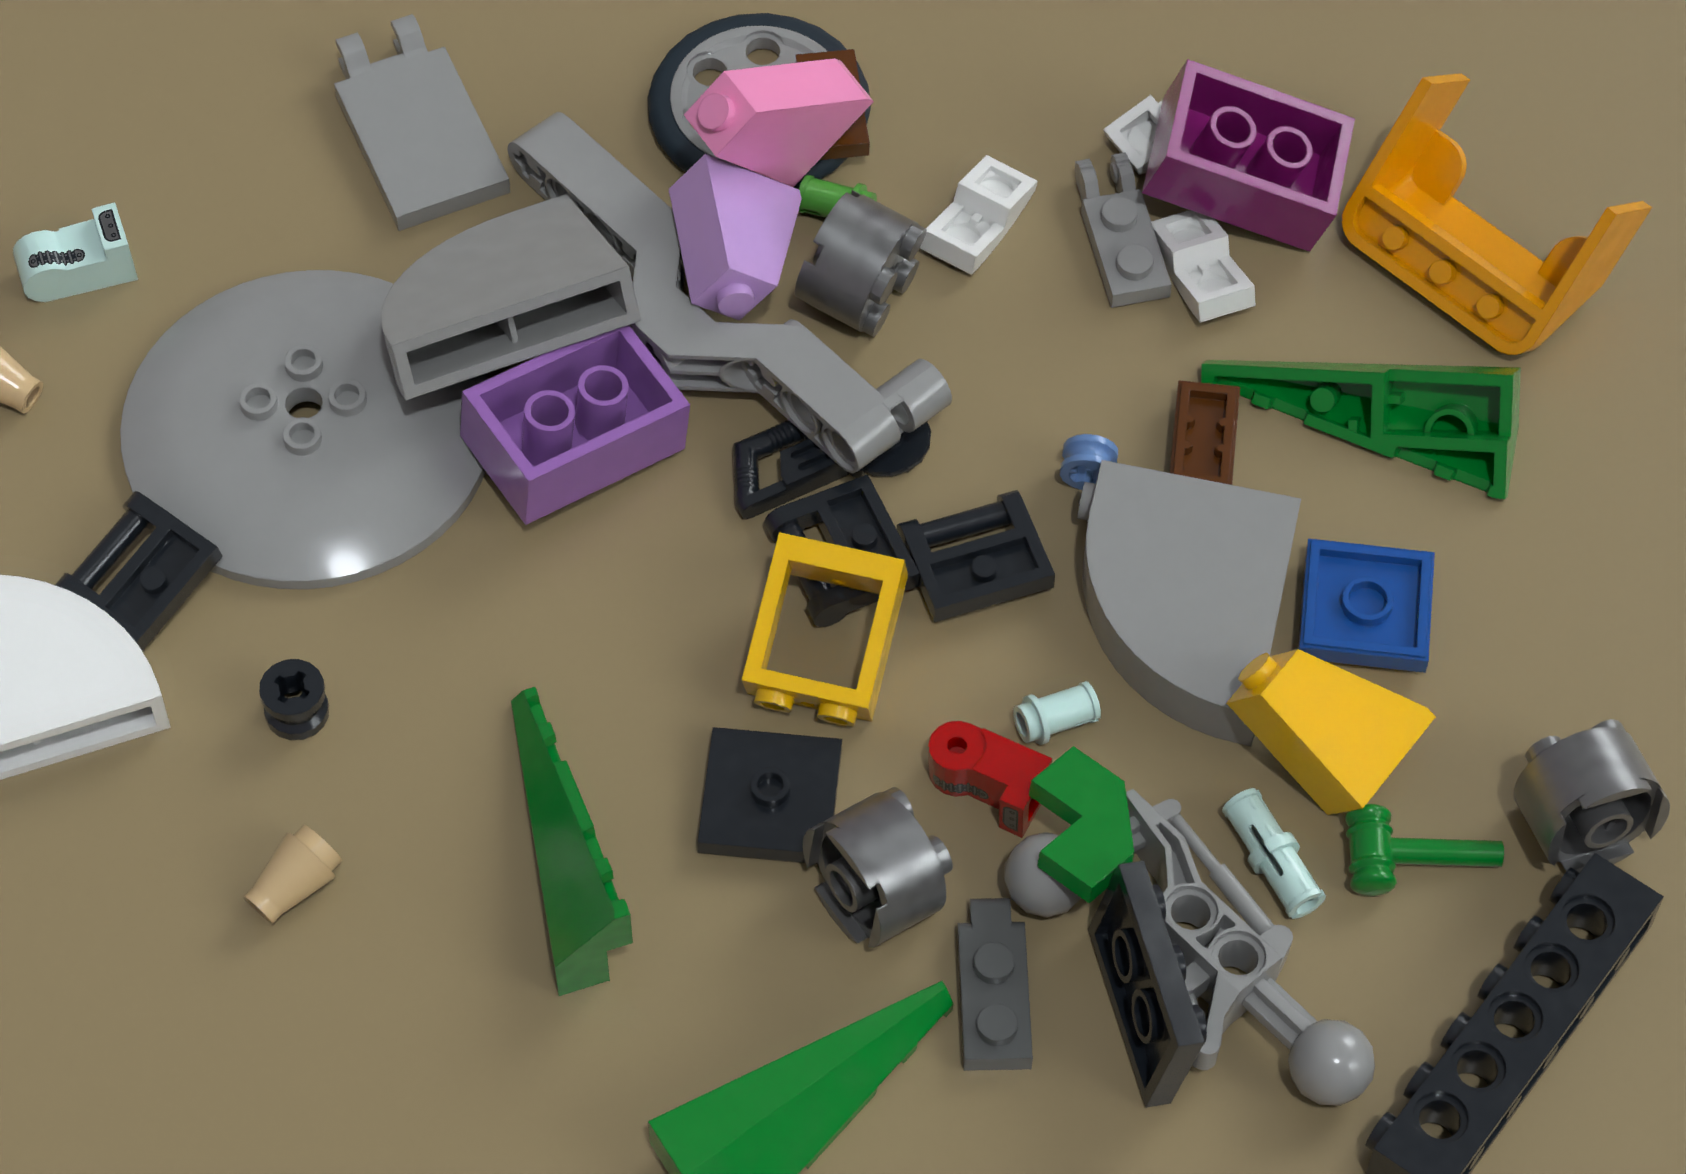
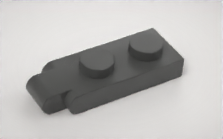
M1010 898L970 899V923L957 924L964 1071L1032 1069L1033 1053L1025 922H1012Z

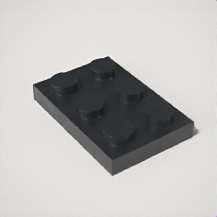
M1143 860L1118 864L1088 927V932L1145 1108L1171 1104L1202 1046L1206 1042L1207 1028L1204 1014L1197 1004L1192 1005L1185 984L1186 963L1183 952L1179 945L1171 943L1165 925L1166 904L1163 892L1157 884L1152 885Z

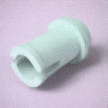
M1085 681L1079 683L1078 686L1041 698H1037L1033 694L1023 697L1022 704L1014 707L1013 717L1017 731L1025 743L1035 741L1037 744L1043 745L1049 742L1050 735L1089 722L1099 721L1101 709L1093 687L1089 682Z

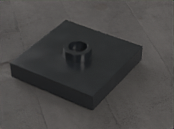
M713 727L697 842L698 853L806 863L803 853V838L806 831L835 815L842 739Z

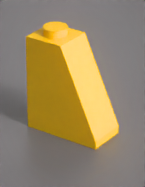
M1299 649L1273 656L1264 653L1253 659L1241 671L1238 677L1242 685L1226 703L1327 815L1363 809L1436 718L1427 707Z

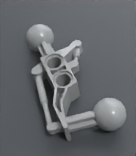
M1134 789L1127 791L1134 852L1141 861L1144 860L1146 868L1163 892L1166 904L1165 925L1171 943L1179 945L1183 952L1186 963L1185 984L1192 1005H1198L1196 998L1199 996L1209 1004L1207 1018L1205 1017L1207 1028L1206 1042L1192 1065L1200 1070L1212 1068L1216 1064L1223 1033L1234 1021L1249 1011L1290 1050L1288 1062L1291 1079L1302 1095L1319 1105L1341 1106L1357 1099L1373 1080L1375 1070L1373 1047L1363 1031L1345 1020L1322 1019L1317 1021L1275 982L1287 960L1292 944L1293 935L1290 929L1283 925H1274L1225 864L1219 863L1181 816V805L1177 800L1167 799L1152 807ZM1043 832L1027 836L1012 850L1005 863L1004 879L1011 899L1027 913L1043 917L1063 914L1069 911L1081 899L1037 867L1040 851L1059 835ZM1189 847L1210 871L1209 877L1245 921L1201 881ZM1176 922L1191 923L1199 929H1185L1176 924ZM1232 966L1239 968L1246 975L1231 974L1223 967Z

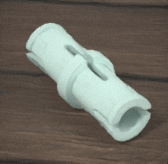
M1255 788L1246 789L1227 801L1222 812L1226 818L1228 817L1249 850L1248 862L1256 874L1265 875L1284 905L1285 912L1289 918H1301L1317 909L1324 902L1326 895L1322 889L1320 890L1297 854L1300 848L1299 843L1291 832H1283L1263 801L1260 791Z

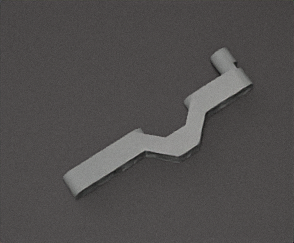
M561 112L554 113L508 144L509 158L521 178L545 200L567 194L629 265L641 321L631 324L630 327L679 390L759 393L833 461L850 473L859 471L898 443L904 431L910 433L951 404V390L938 369L927 360L918 359L875 389L797 320L790 319L784 324L715 322L699 306L691 304V299L682 292L685 269L673 209L565 114Z

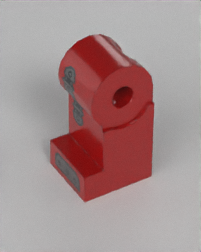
M951 721L938 726L931 734L928 743L929 776L935 788L943 794L954 797L968 795L999 809V828L1023 838L1041 806L1039 802L1029 796L1031 780L1052 764V758L985 728L982 729L963 721Z

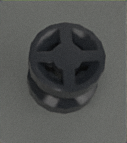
M286 659L272 665L264 673L260 681L259 694L264 706L265 719L270 730L277 736L288 740H304L316 735L325 726L329 718V703L325 694L324 679L320 671L310 662L300 659ZM302 691L298 697L287 698L284 696L292 692Z

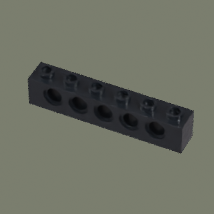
M1597 853L1593 854L1580 873L1570 867L1550 896L1549 901L1554 903L1555 907L1546 919L1543 920L1534 915L1520 933L1514 945V949L1520 953L1510 967L1507 968L1498 963L1484 981L1477 995L1478 998L1483 1000V1003L1474 1015L1470 1017L1466 1013L1461 1012L1454 1020L1440 1044L1447 1051L1434 1067L1425 1061L1415 1072L1403 1093V1096L1408 1098L1409 1102L1396 1117L1390 1112H1386L1374 1127L1365 1144L1366 1147L1373 1151L1366 1174H1471L1649 931L1664 896ZM1569 928H1584L1591 932L1596 939H1581L1575 936ZM1533 976H1549L1560 987L1554 989L1543 987L1534 980ZM1496 1025H1514L1525 1036L1521 1038L1508 1037L1501 1033ZM1462 1073L1477 1074L1487 1082L1488 1086L1484 1088L1471 1087L1465 1084L1459 1075ZM1425 1123L1440 1124L1450 1132L1452 1137L1446 1139L1431 1137L1422 1129L1421 1125Z

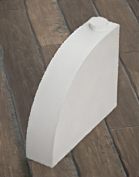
M0 575V780L171 728L162 694L151 665L139 645L114 618L89 600L67 589L25 577Z

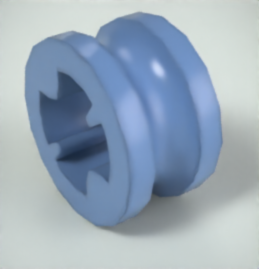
M1081 434L1068 438L1063 445L1062 456L1064 460L1061 463L1060 477L1069 486L1083 490L1084 482L1096 484L1101 460L1117 463L1119 450L1115 443L1099 435Z

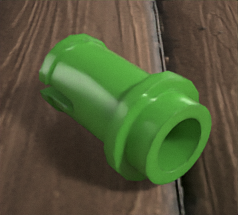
M806 175L799 187L802 200L798 212L826 218L846 192L851 194L853 190L877 201L876 193L867 191V186L862 183L856 184L853 188L817 179L812 175Z

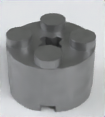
M853 190L851 194L846 192L832 208L813 241L819 246L815 253L813 264L806 260L803 262L795 286V297L852 328L874 337L880 331L890 311V305L885 301L893 289L903 294L916 274L919 261L913 257L918 252L927 229L865 195H861Z
M1614 719L1600 722L1592 729L1575 733L1562 740L1558 736H1548L1534 743L1525 754L1529 764L1519 775L1514 787L1515 801L1547 859L1554 867L1556 861L1561 862L1566 871L1572 867L1580 873L1594 853H1597L1612 864L1622 861L1634 853L1629 842L1638 837L1643 831H1646L1650 839H1652L1664 826L1670 812V802L1632 736L1625 731L1623 725L1618 720Z
M891 787L884 792L874 793L806 831L803 838V853L807 868L818 863L825 882L815 887L818 896L839 928L856 943L869 938L868 947H876L940 911L945 905L946 884L944 875L953 869L951 856L944 843L934 835L927 837L914 817L908 798L899 788Z

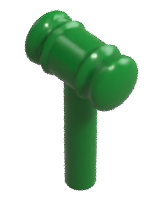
M1366 804L1363 809L1348 811L1345 816L1346 823L1349 826L1346 831V836L1349 839L1351 863L1348 869L1353 875L1350 886L1354 892L1360 895L1380 896L1392 891L1397 884L1396 877L1393 874L1396 864L1502 867L1504 862V845L1502 841L1391 837L1393 834V829L1389 825L1392 817L1391 812L1386 807L1378 804Z

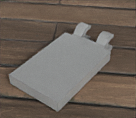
M413 14L391 21L392 29L397 39L393 40V44L398 55L370 64L365 46L358 32L335 40L342 56L338 58V62L346 80L334 83L336 98L398 231L510 193L509 177L445 46L428 52L420 27Z

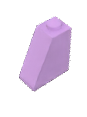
M704 154L669 188L691 304L740 321L778 286L802 198L799 189Z

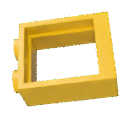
M779 532L742 676V683L747 694L755 695L754 703L779 712H791L793 704L817 709V717L819 719L841 726H854L856 718L872 722L908 578L905 560ZM790 575L880 594L856 689L767 670Z

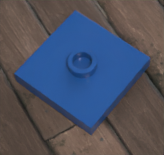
M1308 538L1305 552L1298 649L1326 662L1426 673L1429 662L1435 552Z

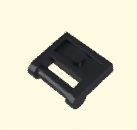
M868 474L780 506L770 512L764 520V524L772 540L777 542L779 532L806 538L803 530L818 524L827 543L904 559L908 572L904 592L919 586L920 573ZM798 576L810 600L807 604L808 612L818 627L831 626L842 620L848 612L878 602L880 594L839 585L831 587L830 583Z
M1018 490L998 495L997 502L921 524H919L917 519L899 523L896 526L920 573L919 587L934 622L1054 588V570ZM1005 526L1007 529L1004 532L935 552L930 550L932 546Z
M135 491L123 504L126 512L74 573L72 575L64 573L55 586L67 589L107 612L125 628L143 651L223 556L215 544L142 493ZM145 528L154 530L100 595L93 591Z

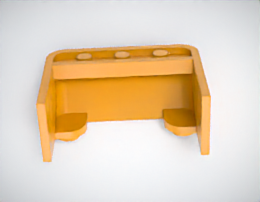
M1462 73L1422 77L1347 202L1342 214L1343 231L1350 243L1497 351L1507 355L1530 352L1538 348L1602 287L1652 207L1644 201L1607 207L1588 237L1573 236L1561 240L1553 247L1543 262L1453 197L1465 177L1467 168L1466 157L1460 145L1440 129L1464 92L1470 79Z

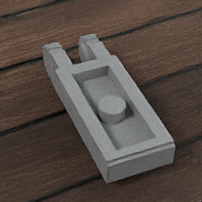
M1126 152L1111 155L1110 174L1115 183L1117 193L1100 196L1096 171L1090 159L1075 161L1076 184L1082 201L1081 215L1110 307L1170 297L1172 284L1141 189L1136 190L1134 172Z

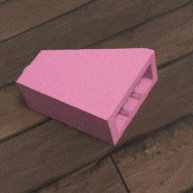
M834 58L723 71L688 109L684 116L716 157L794 187L874 101L842 61Z

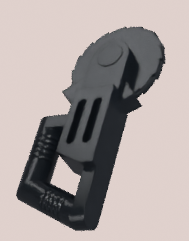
M786 420L770 427V429L761 431L733 444L735 505L744 519H750L849 474L859 478L865 476V473H869L872 476L890 477L905 472L908 473L919 463H922L928 450H930V426L928 422H925L910 433L904 431L898 443L859 471L850 473L833 461L793 423ZM793 445L780 451L781 481L760 489L758 460Z

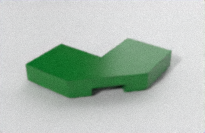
M1073 746L1031 780L1029 796L1071 825L1040 851L1037 867L1087 903H1090L1107 889L1118 864L1133 862L1134 845L1125 781Z

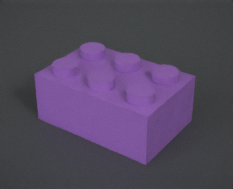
M627 325L544 353L462 391L460 437L524 524L527 525L685 449L690 403L633 329Z

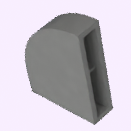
M567 194L485 221L436 246L402 273L386 295L381 311L382 329L396 383L405 400L641 321L629 265Z
M1101 460L1096 484L1084 482L1078 519L1088 521L1083 558V592L1092 629L1109 661L1130 687L1148 703L1172 719L1212 737L1252 746L1253 732L1226 703L1242 685L1238 680L1241 671L1259 655L1264 653L1270 655L1301 498Z

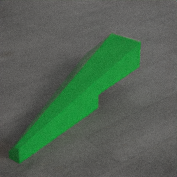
M1206 360L1202 363L1201 383L1239 386L1240 396L1251 400V403L1264 409L1272 408L1303 420L1305 425L1390 458L1398 457L1431 470L1433 475L1449 481L1456 480L1485 491L1487 496L1492 498L1506 499L1508 497L1519 429L1521 367Z
M536 687L521 691L511 700L558 996H562L610 981L607 951L633 943L631 914L625 899L619 900L612 882L614 876L608 858L603 857L595 834V828L567 761H561L555 745L557 742L551 722H547Z
M943 981L933 984L649 1120V1140L652 1148L669 1174H799L804 1167L808 1169L869 1103L876 1095L878 1086L900 1062L904 1064L916 1051L918 1042L942 1016L947 1017L951 1013L954 1004Z

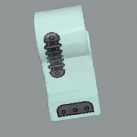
M115 202L93 208L94 219L59 228V231L55 232L47 230L32 232L16 242L13 247V257L23 291L28 298L34 301L48 302L138 280Z

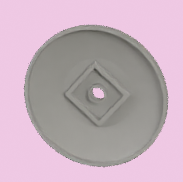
M334 270L295 271L261 277L225 290L199 304L174 323L147 353L128 389L122 412L120 428L121 453L126 476L132 493L135 491L142 493L219 548L223 557L213 567L211 572L235 581L277 589H315L357 582L383 573L422 552L458 520L472 501L486 471L460 437L462 391L488 380L487 373L405 400L396 383L381 324L382 306L393 283L358 273ZM311 401L321 406L320 411L310 418H296L289 414L291 408L300 402Z

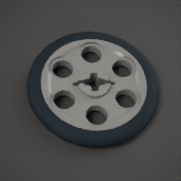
M756 13L738 14L712 21L687 34L669 50L653 75L647 99L649 122L657 142L671 160L685 172L704 154L716 157L684 116L688 109L710 87L700 84L695 80V76L703 70L715 69L723 72L796 63V54L847 49L839 40L820 27L794 17ZM757 49H769L779 56L774 62L767 65L755 64L747 58L752 51ZM857 62L860 85L869 95L868 83ZM871 106L865 111L866 123H868ZM847 158L819 160L806 175L822 179L837 169ZM803 178L793 188L799 189Z

